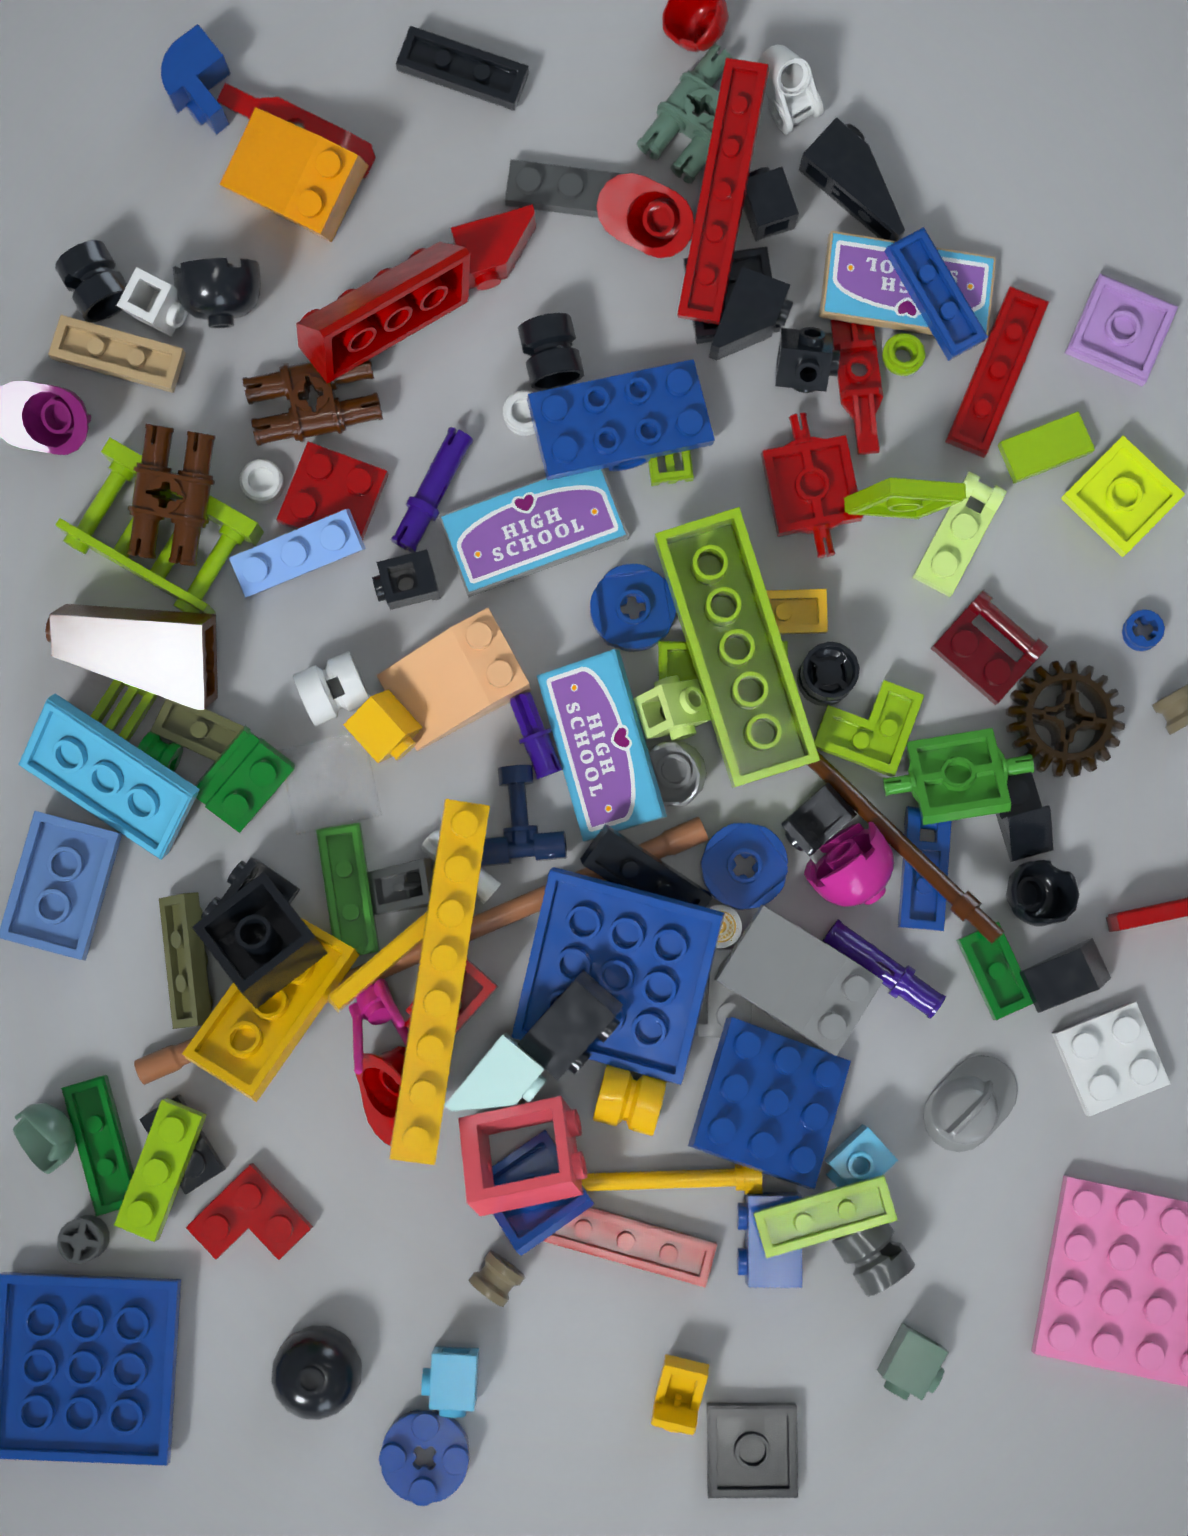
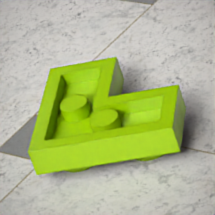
M883 680L868 719L827 705L814 738L816 749L894 777L924 695Z

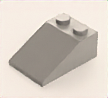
M764 905L759 907L715 977V980L820 1049L836 1057L883 983L882 979L849 957Z

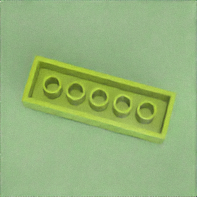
M740 507L655 533V546L705 698L732 788L820 761Z

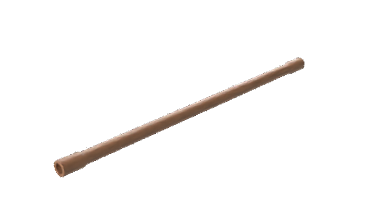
M696 817L664 831L661 835L643 842L639 846L658 859H661L668 855H676L709 839L700 818ZM587 867L575 872L605 880ZM546 885L473 916L469 942L539 912ZM422 942L383 974L380 979H385L419 964ZM364 964L359 965L353 969H350L339 985H341L346 979H348ZM193 1038L177 1045H169L135 1060L134 1066L140 1081L146 1085L191 1063L182 1053Z

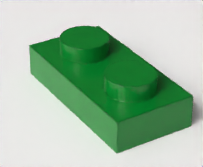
M978 930L956 940L993 1020L1001 1019L1033 1004L1019 973L1022 970L1004 933L993 944Z

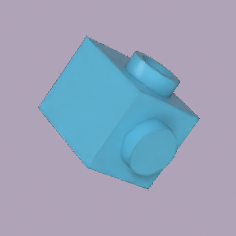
M862 1124L829 1154L824 1161L831 1167L826 1176L838 1188L883 1175L898 1159L869 1127Z
M434 1347L431 1356V1368H423L421 1395L429 1396L430 1410H439V1416L446 1418H462L466 1416V1411L475 1410L479 1348Z

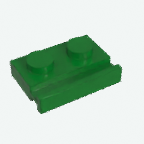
M244 726L194 785L200 789L196 798L205 804V808L240 833L295 769V763L264 739H259L250 732L247 726Z

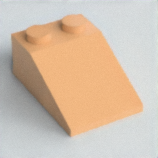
M489 608L448 628L376 675L384 691L389 689L423 727L412 738L416 743L414 747L417 752L510 703L512 697L531 691L524 672Z

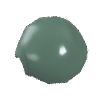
M48 1103L30 1104L15 1116L16 1120L21 1117L22 1119L14 1126L13 1132L30 1160L42 1172L50 1174L72 1155L75 1148L74 1127L65 1113Z

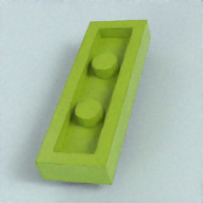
M169 1098L161 1100L114 1226L152 1242L160 1239L207 1114Z
M884 1175L753 1212L766 1258L898 1221Z

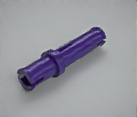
M448 428L447 435L415 496H410L405 504L408 509L396 533L391 538L394 544L404 550L408 548L409 552H416L417 546L430 521L437 519L440 513L437 508L469 446L474 441L473 438L459 429L456 434L455 428Z
M838 919L822 941L882 979V984L890 989L888 994L896 999L900 996L931 1019L945 1001L946 996L940 994L914 975L916 970L908 965L904 968Z

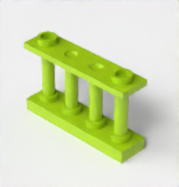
M109 437L101 453L111 463L108 467L111 472L77 527L59 518L55 526L66 534L63 542L85 555L90 548L177 599L173 606L182 612L215 614V611L202 599L235 545L241 546L245 540L256 546L264 534L263 529L256 521L209 495L206 519L221 526L218 531L221 536L187 592L165 579L174 563L168 562L174 532L150 570L128 558L130 555L127 554L130 545L133 517L113 549L92 537L125 482H131L133 477H136V471H133L134 466H136L137 462L141 463L142 460L140 454ZM171 490L160 491V494L166 495V498L183 500V496L177 495L176 492Z

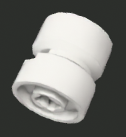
M350 651L327 660L326 668L324 669L314 665L293 674L300 697L315 726L337 718L339 709L344 708L351 712L360 708L370 697ZM338 676L345 693L335 697L328 680Z

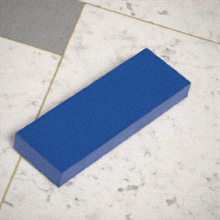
M924 227L886 248L885 254L948 361L979 345L988 338Z

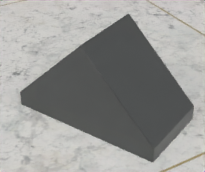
M423 858L368 872L374 915L428 907L435 862L431 858Z

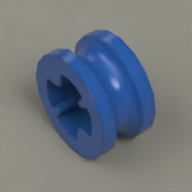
M1139 610L1130 615L1125 621L1122 628L1123 640L1128 647L1135 651H1148L1160 642L1164 636L1165 626L1157 613L1151 610ZM1140 620L1143 626L1149 624L1152 626L1153 631L1148 635L1151 640L1147 641L1143 635L1135 636L1133 630L1138 626L1135 621Z

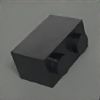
M582 970L528 1030L518 1045L557 1080L568 1069L575 1074L592 1055L587 1050L589 1045L596 1038L604 1042L619 1026L621 1022L615 1017L623 1004L585 970Z

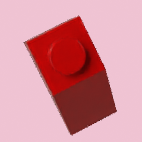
M533 204L451 227L454 245L466 247L470 252L469 289L475 287L478 290L491 289L499 285L501 280L509 277L536 229Z

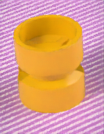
M606 1065L592 1120L615 1127L622 1120H625L630 1130L653 1136L667 1081L647 1075H642L638 1080H633L629 1070Z

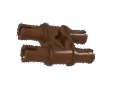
M371 359L328 384L310 361L290 366L288 363H284L283 366H280V371L249 378L244 377L243 386L246 387L244 391L249 405L285 396L291 403V407L288 408L286 413L251 419L252 428L255 429L253 434L257 446L293 437L296 441L305 442V438L337 432L338 434H343V431H346V426L378 419L383 420L377 392L340 401L334 390H338L337 385L374 379ZM311 385L319 396L317 398L316 412L313 411L307 402L309 400V392H311Z
M145 424L146 432L141 463L137 462L133 471H136L132 506L129 505L128 510L130 511L129 515L134 517L127 554L156 559L155 552L160 520L171 518V523H175L168 562L180 563V565L197 566L201 528H206V524H209V519H206L211 485L215 484L213 475H209L216 436L187 431L188 437L183 470L173 473L172 468L168 467L174 428ZM171 490L176 492L177 495L183 496V500L176 499V501H172L170 498H166V495H161L160 491Z

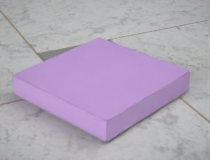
M1099 274L1065 354L1143 386L1149 377L1178 307Z

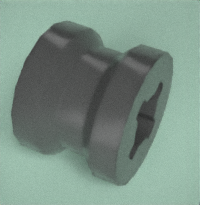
M83 1215L67 1222L61 1228L57 1237V1247L60 1254L67 1261L74 1264H84L99 1257L107 1249L110 1241V1232L107 1225L100 1218L93 1215ZM87 1229H88V1233L90 1234L91 1238H94V1239H90V1238H89V1235L86 1233Z

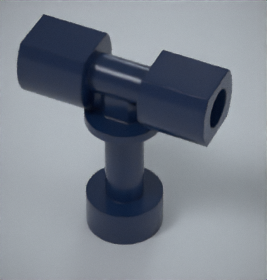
M532 765L499 767V786L508 787L512 827L503 829L504 837L485 839L481 867L511 864V859L535 857L536 861L567 859L564 831L538 833L537 825H529L525 785L534 783Z

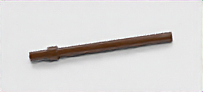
M818 752L820 761L808 764V766L825 783L829 782L867 823L873 822L888 844L952 905L950 910L962 922L968 920L991 944L998 940L1005 931L980 908L982 903L970 891L964 893Z

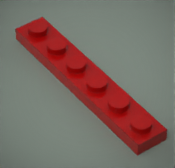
M726 58L677 314L679 318L718 325L722 319L769 73L768 64Z

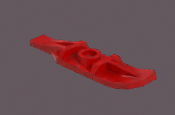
M224 83L217 98V102L220 105L249 120L256 107L294 125L301 124L304 129L357 154L369 165L362 179L367 177L376 159L371 143L280 97L256 98Z
M830 319L831 333H833V349L840 350L837 373L840 403L854 421L858 455L879 453L876 413L883 400V389L874 326ZM857 363L862 364L867 368V373L863 376H856L853 374L851 367Z

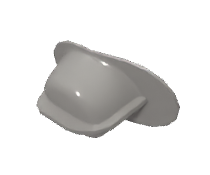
M980 1055L963 1061L933 1091L925 1103L923 1119L925 1129L931 1139L945 1150L955 1152L973 1150L982 1144L1009 1116L1016 1104L1018 1089L1015 1076L1005 1063L995 1057Z

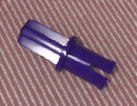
M524 692L512 697L510 705L523 736L518 741L519 744H524L536 779L563 770L549 736L552 730L551 728H544L532 694Z

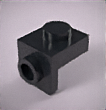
M827 782L783 821L781 825L786 830L785 836L790 844L797 850H804L807 855L812 856L823 844L848 824L857 813Z

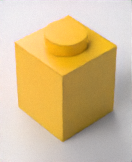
M389 689L370 696L343 724L377 763L394 757L396 761L404 757L416 745L412 738L423 728Z

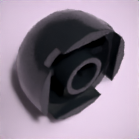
M227 258L199 259L180 263L181 268L173 267L177 298L184 310L193 317L208 320L209 328L233 327L235 318L247 315L256 306L260 296L261 285L259 263L254 260L241 258V267H234L233 264L228 263Z
M310 1326L294 1333L280 1346L273 1360L271 1383L277 1400L288 1412L302 1419L320 1420L338 1414L352 1401L361 1383L362 1362L360 1356L357 1355L356 1349L351 1344L352 1341L346 1334L328 1326Z

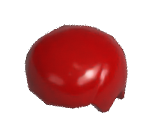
M668 0L662 14L663 31L678 46L687 51L696 53L706 51L713 47L724 34L729 20L726 1Z

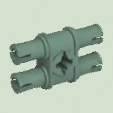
M717 44L708 49L693 71H687L680 76V83L665 102H660L656 112L658 117L642 138L637 141V146L645 155L651 150L649 158L658 160L661 153L677 133H683L689 137L691 142L671 165V170L678 178L683 173L686 174L683 181L692 184L707 160L719 92L712 88V86L722 75L726 58H732L725 49L718 55L717 52L721 46Z

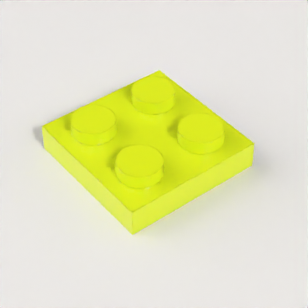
M1123 435L1060 499L1123 558L1174 507L1185 493Z

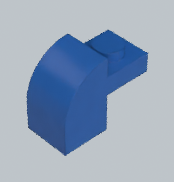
M197 24L174 41L166 51L161 65L162 82L177 113L187 108L200 126L207 123L216 135L229 126L223 108L209 90L231 73L224 55Z

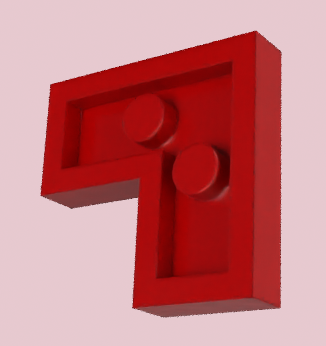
M252 1163L185 1228L215 1260L248 1229L280 1260L313 1226Z

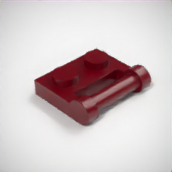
M982 590L931 647V650L996 705L1049 646L1040 638L1035 641L990 602L993 598L986 591ZM978 615L984 618L1024 653L1017 662L971 623Z

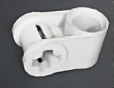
M774 45L764 51L759 63L769 65L765 89L769 100V110L779 130L787 135L793 131L794 125L810 116L817 118L824 114L823 103L816 90L808 62L784 45ZM788 66L786 72L781 76L784 68Z

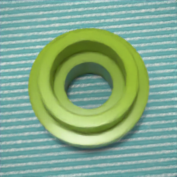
M899 333L892 336L886 342L882 351V359L886 368L893 374L909 376L921 368L925 360V348L916 336L909 333ZM899 350L907 351L910 354V360L907 362L898 360L896 352Z

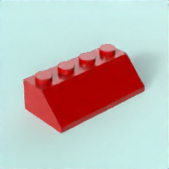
M440 241L427 249H418L408 260L392 269L386 268L381 270L366 284L357 289H348L336 301L322 309H314L305 314L301 321L296 323L298 347L327 384L467 303L469 297L470 252L466 247Z

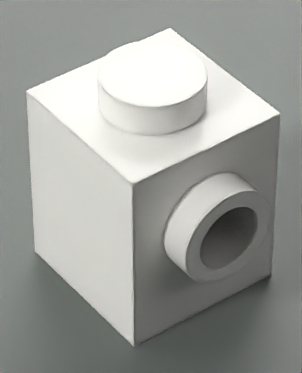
M137 267L117 303L119 308L135 319L172 337L175 329L184 323L188 314L177 298V288Z

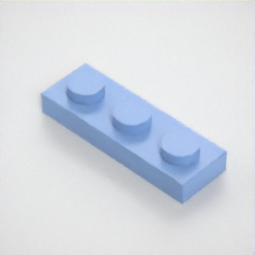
M345 509L231 556L229 560L246 598L366 548L350 509Z

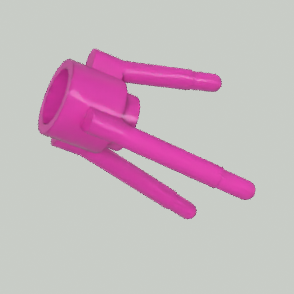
M380 978L356 997V1003L348 1007L353 1023V1059L356 1074L363 1072V1019L368 1020L372 1025H381L391 1019L405 1046L407 1044L408 1029L405 1026V1021L394 1003L387 981Z

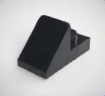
M1030 772L1008 776L1007 787L1011 800V811L997 813L996 817L1010 862L1054 850L1051 809L1049 805L1042 807L1033 774Z

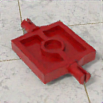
M796 413L789 416L794 440L783 447L762 450L761 453L777 537L801 532L813 534L818 554L817 558H824L825 555L830 557L836 554L830 530L839 525L859 522L863 519V515L845 513L844 498L858 492L847 436L842 435L826 439L811 437L807 413H800L799 417Z

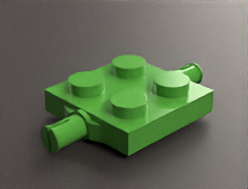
M993 728L907 742L906 751L910 764L908 775L883 778L885 796L911 792L918 802L923 825L1011 811V800L1007 787L1008 776L1034 773V762L1031 754L1005 759L1004 754L997 746Z

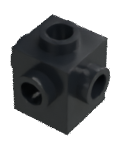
M805 327L801 330L781 328L776 361L775 386L793 388L801 393L826 392L829 376H837L840 360V350H833V333H825L823 330L815 327Z

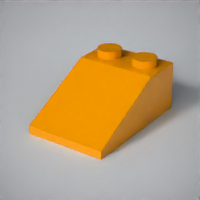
M255 107L219 185L332 242L369 165L357 154Z

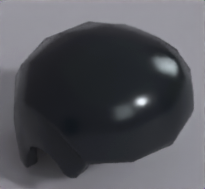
M1049 860L1029 861L1019 865L1009 876L1006 898L1014 915L1021 921L1036 927L1066 921L1076 910L1080 895L1073 874L1070 871L1057 869Z

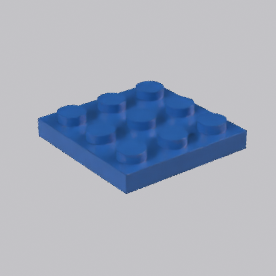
M734 1017L726 1018L688 1146L804 1188L815 1189L851 1061L839 1056L836 1057L823 1050Z

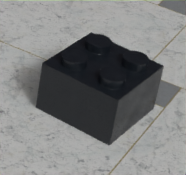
M265 872L192 926L193 930L239 991L256 1009L328 954Z

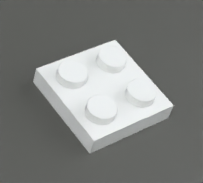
M1136 1001L1129 1002L1052 1033L1085 1116L1090 1117L1171 1084Z

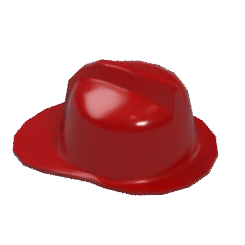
M626 173L619 174L609 180L599 193L597 201L599 221L605 231L615 239L656 258L673 257L683 251L690 242L694 229L693 211L687 200L671 188L646 176Z
M398 1046L378 1056L372 1053H363V1072L356 1074L368 1123L374 1133L389 1146H391L406 1050L405 1046Z

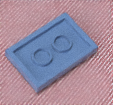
M34 811L0 926V939L86 961L122 834Z

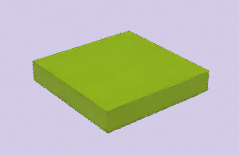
M889 477L845 497V513L851 515L920 519L966 499V484Z

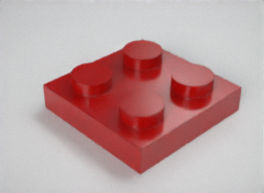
M307 441L276 520L279 524L296 530L342 510L350 509L363 541L389 476L388 471Z

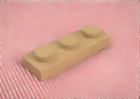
M60 315L48 355L55 361L174 393L186 352L183 348Z

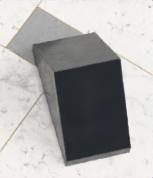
M1093 938L1019 972L1038 1013L1099 990L1111 979Z

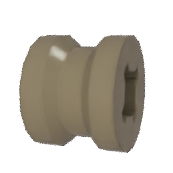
M1188 684L1152 704L1155 712L1162 714L1166 719L1165 728L1170 735L1188 725Z
M489 1251L485 1257V1266L481 1271L474 1272L469 1278V1282L486 1298L504 1307L509 1300V1292L512 1287L520 1285L525 1276L505 1258L494 1251Z

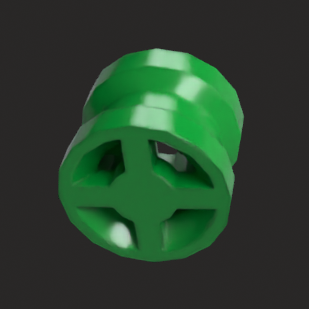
M151 731L144 736L138 746L140 750L173 772L176 771L183 754V747L174 742L166 744L161 741L159 735Z

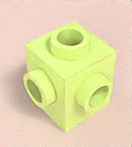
M678 675L666 677L656 681L654 688L633 698L646 739L670 736L672 741L687 739L697 734L695 727L711 720L698 679L680 681Z

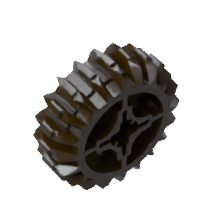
M1072 660L1067 663L1064 671L1059 661H1053L1049 664V673L1042 666H1038L1033 670L1034 679L1024 676L1019 681L1024 691L1014 690L1010 695V698L1020 705L1010 706L1005 712L1006 715L1017 718L1018 721L1006 726L1008 733L1019 732L1021 738L1012 742V747L1018 749L1025 745L1028 751L1023 756L1031 754L1032 760L1037 756L1039 761L1036 765V770L1040 773L1046 771L1050 763H1052L1054 777L1063 776L1066 767L1071 777L1081 775L1082 766L1088 772L1096 770V759L1106 762L1111 758L1110 752L1106 747L1116 748L1120 744L1118 737L1111 732H1120L1125 728L1123 722L1113 719V716L1123 713L1125 708L1123 705L1112 706L1110 702L1111 699L1118 696V690L1111 689L1105 692L1102 687L1107 683L1108 676L1102 675L1093 681L1091 677L1094 673V668L1090 665L1086 666L1080 674H1078L1077 662ZM1062 686L1061 694L1057 696L1055 706H1045L1041 709L1034 708L1037 697L1045 688ZM1079 692L1087 697L1095 713L1088 712L1082 708L1079 702ZM1066 710V717L1073 719L1074 722L1065 728L1064 721L1057 719L1056 716ZM1034 723L1035 725L1045 727L1049 731L1051 746H1054V749L1039 737ZM1096 730L1092 741L1083 751L1068 753L1069 744L1073 743L1076 731Z

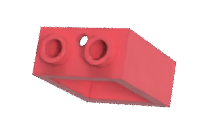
M562 1096L458 1118L466 1201L480 1217L583 1195L581 1179L587 1178V1166L582 1151L578 1152L576 1137L582 1135L580 1117L577 1110H571ZM553 1121L559 1173L494 1186L489 1135Z

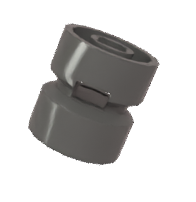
M889 1223L832 1240L833 1245L844 1262L855 1265L856 1268L853 1276L866 1296L878 1294L891 1287L910 1273L915 1266L902 1243L892 1242L891 1238L894 1231Z

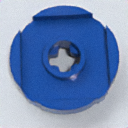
M625 564L610 570L594 589L590 601L591 620L597 633L607 645L629 652L647 650L666 638L676 615L667 580L652 571L651 568L641 564ZM635 597L638 604H645L646 610L639 612V618L630 619L629 614H623L620 607L627 605V598Z
M733 823L717 831L706 844L700 861L702 879L709 893L721 904L737 910L759 908L761 905L772 901L783 889L788 872L787 852L781 840L768 828L751 823ZM740 854L744 859L750 856L755 859L756 863L751 867L755 873L752 877L748 878L745 874L737 876L733 872V869L737 866L734 861L737 855Z
M429 1410L410 1411L398 1418L387 1431L379 1455L382 1475L390 1489L402 1499L411 1501L418 1506H428L433 1502H439L451 1496L464 1481L470 1460L468 1437L464 1429L454 1418L439 1416V1411L437 1410L435 1412ZM420 1446L426 1450L432 1446L436 1450L433 1456V1461L436 1464L432 1467H428L425 1464L421 1467L415 1463L417 1454L414 1449Z

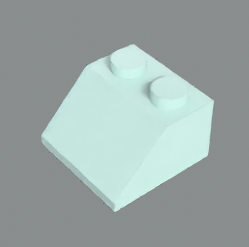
M507 1033L502 1034L444 1106L450 1111L512 1106L516 1105L522 1097L527 1102H530L547 1081L541 1075L545 1068L523 1050Z

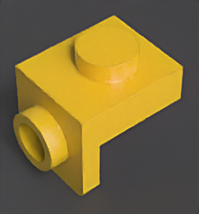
M665 1354L654 1395L651 1424L653 1426L673 1433L695 1434L698 1411L708 1378L709 1364Z

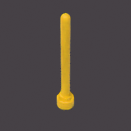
M734 1164V1168L587 1173V1178L581 1179L586 1191L735 1186L736 1191H744L745 1195L763 1194L762 1172L740 1164Z

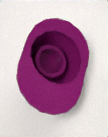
M11 381L0 387V436L9 444L23 449L54 455H68L79 450L86 441L91 414L87 413L83 401L73 391L31 381Z

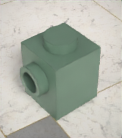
M902 1323L877 1368L879 1374L886 1380L883 1387L904 1400H907L910 1394L923 1401L928 1391L933 1393L939 1386L944 1375V1369L941 1368V1365L948 1351L941 1344Z

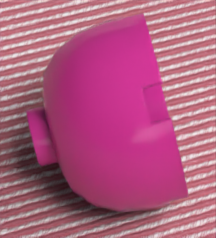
M868 822L869 828L864 829L860 823H857L838 832L819 848L822 853L826 854L816 864L812 859L806 864L804 871L806 879L826 901L843 907L857 906L863 903L870 905L878 901L885 894V886L893 872L894 857L888 842L873 822Z

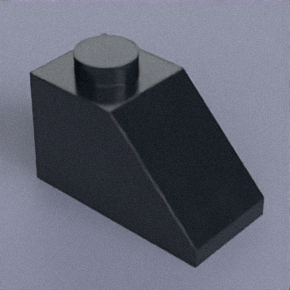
M742 266L711 344L709 358L714 360L724 358L772 337L776 324L785 326L793 305V301L786 299L790 284Z

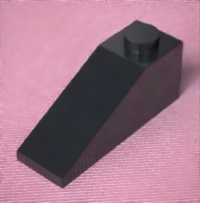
M836 117L803 153L799 171L876 237L892 241L901 240L905 228L869 144L865 142L863 134L852 124L845 125Z

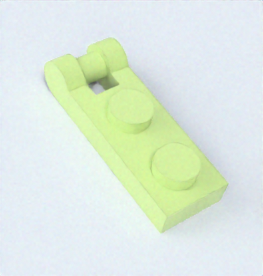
M968 471L962 482L966 484V499L948 508L912 577L948 597H951L1007 493V490L997 485L991 488L980 482V476ZM970 496L985 503L980 513L965 506Z

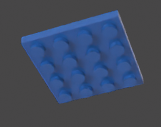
M552 867L548 875L511 1038L521 1040L579 973L585 970L623 1004L615 1017L621 1023L604 1042L596 1038L589 1045L587 1050L592 1054L589 1059L681 1085L684 1080L725 912Z
M1 1273L0 1459L167 1466L171 1461L181 1279Z

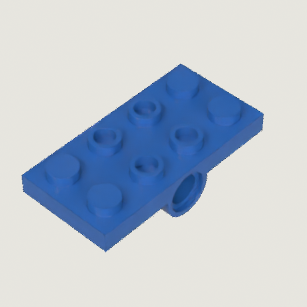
M694 359L538 391L527 395V403L547 481L609 468L610 471H624L641 466L651 458L711 446L715 441Z

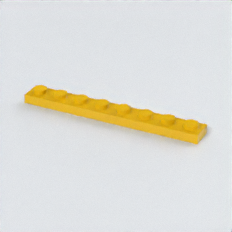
M451 799L444 800L389 1159L435 1165L489 816V805Z

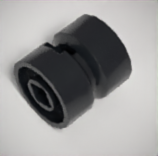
M99 240L86 241L70 248L59 257L55 264V269L68 291L73 292L72 299L86 322H99L121 312L122 309L117 306V303L127 286L122 274L113 270L116 264L103 241Z
M544 314L528 319L519 325L518 333L523 353L531 356L526 361L531 388L535 390H548L567 386L584 376L579 350L571 347L576 336L569 314Z
M825 642L818 644L808 652L798 669L797 684L799 691L806 700L815 705L827 706L839 703L849 694L859 679L860 667L857 657L850 648L841 643Z

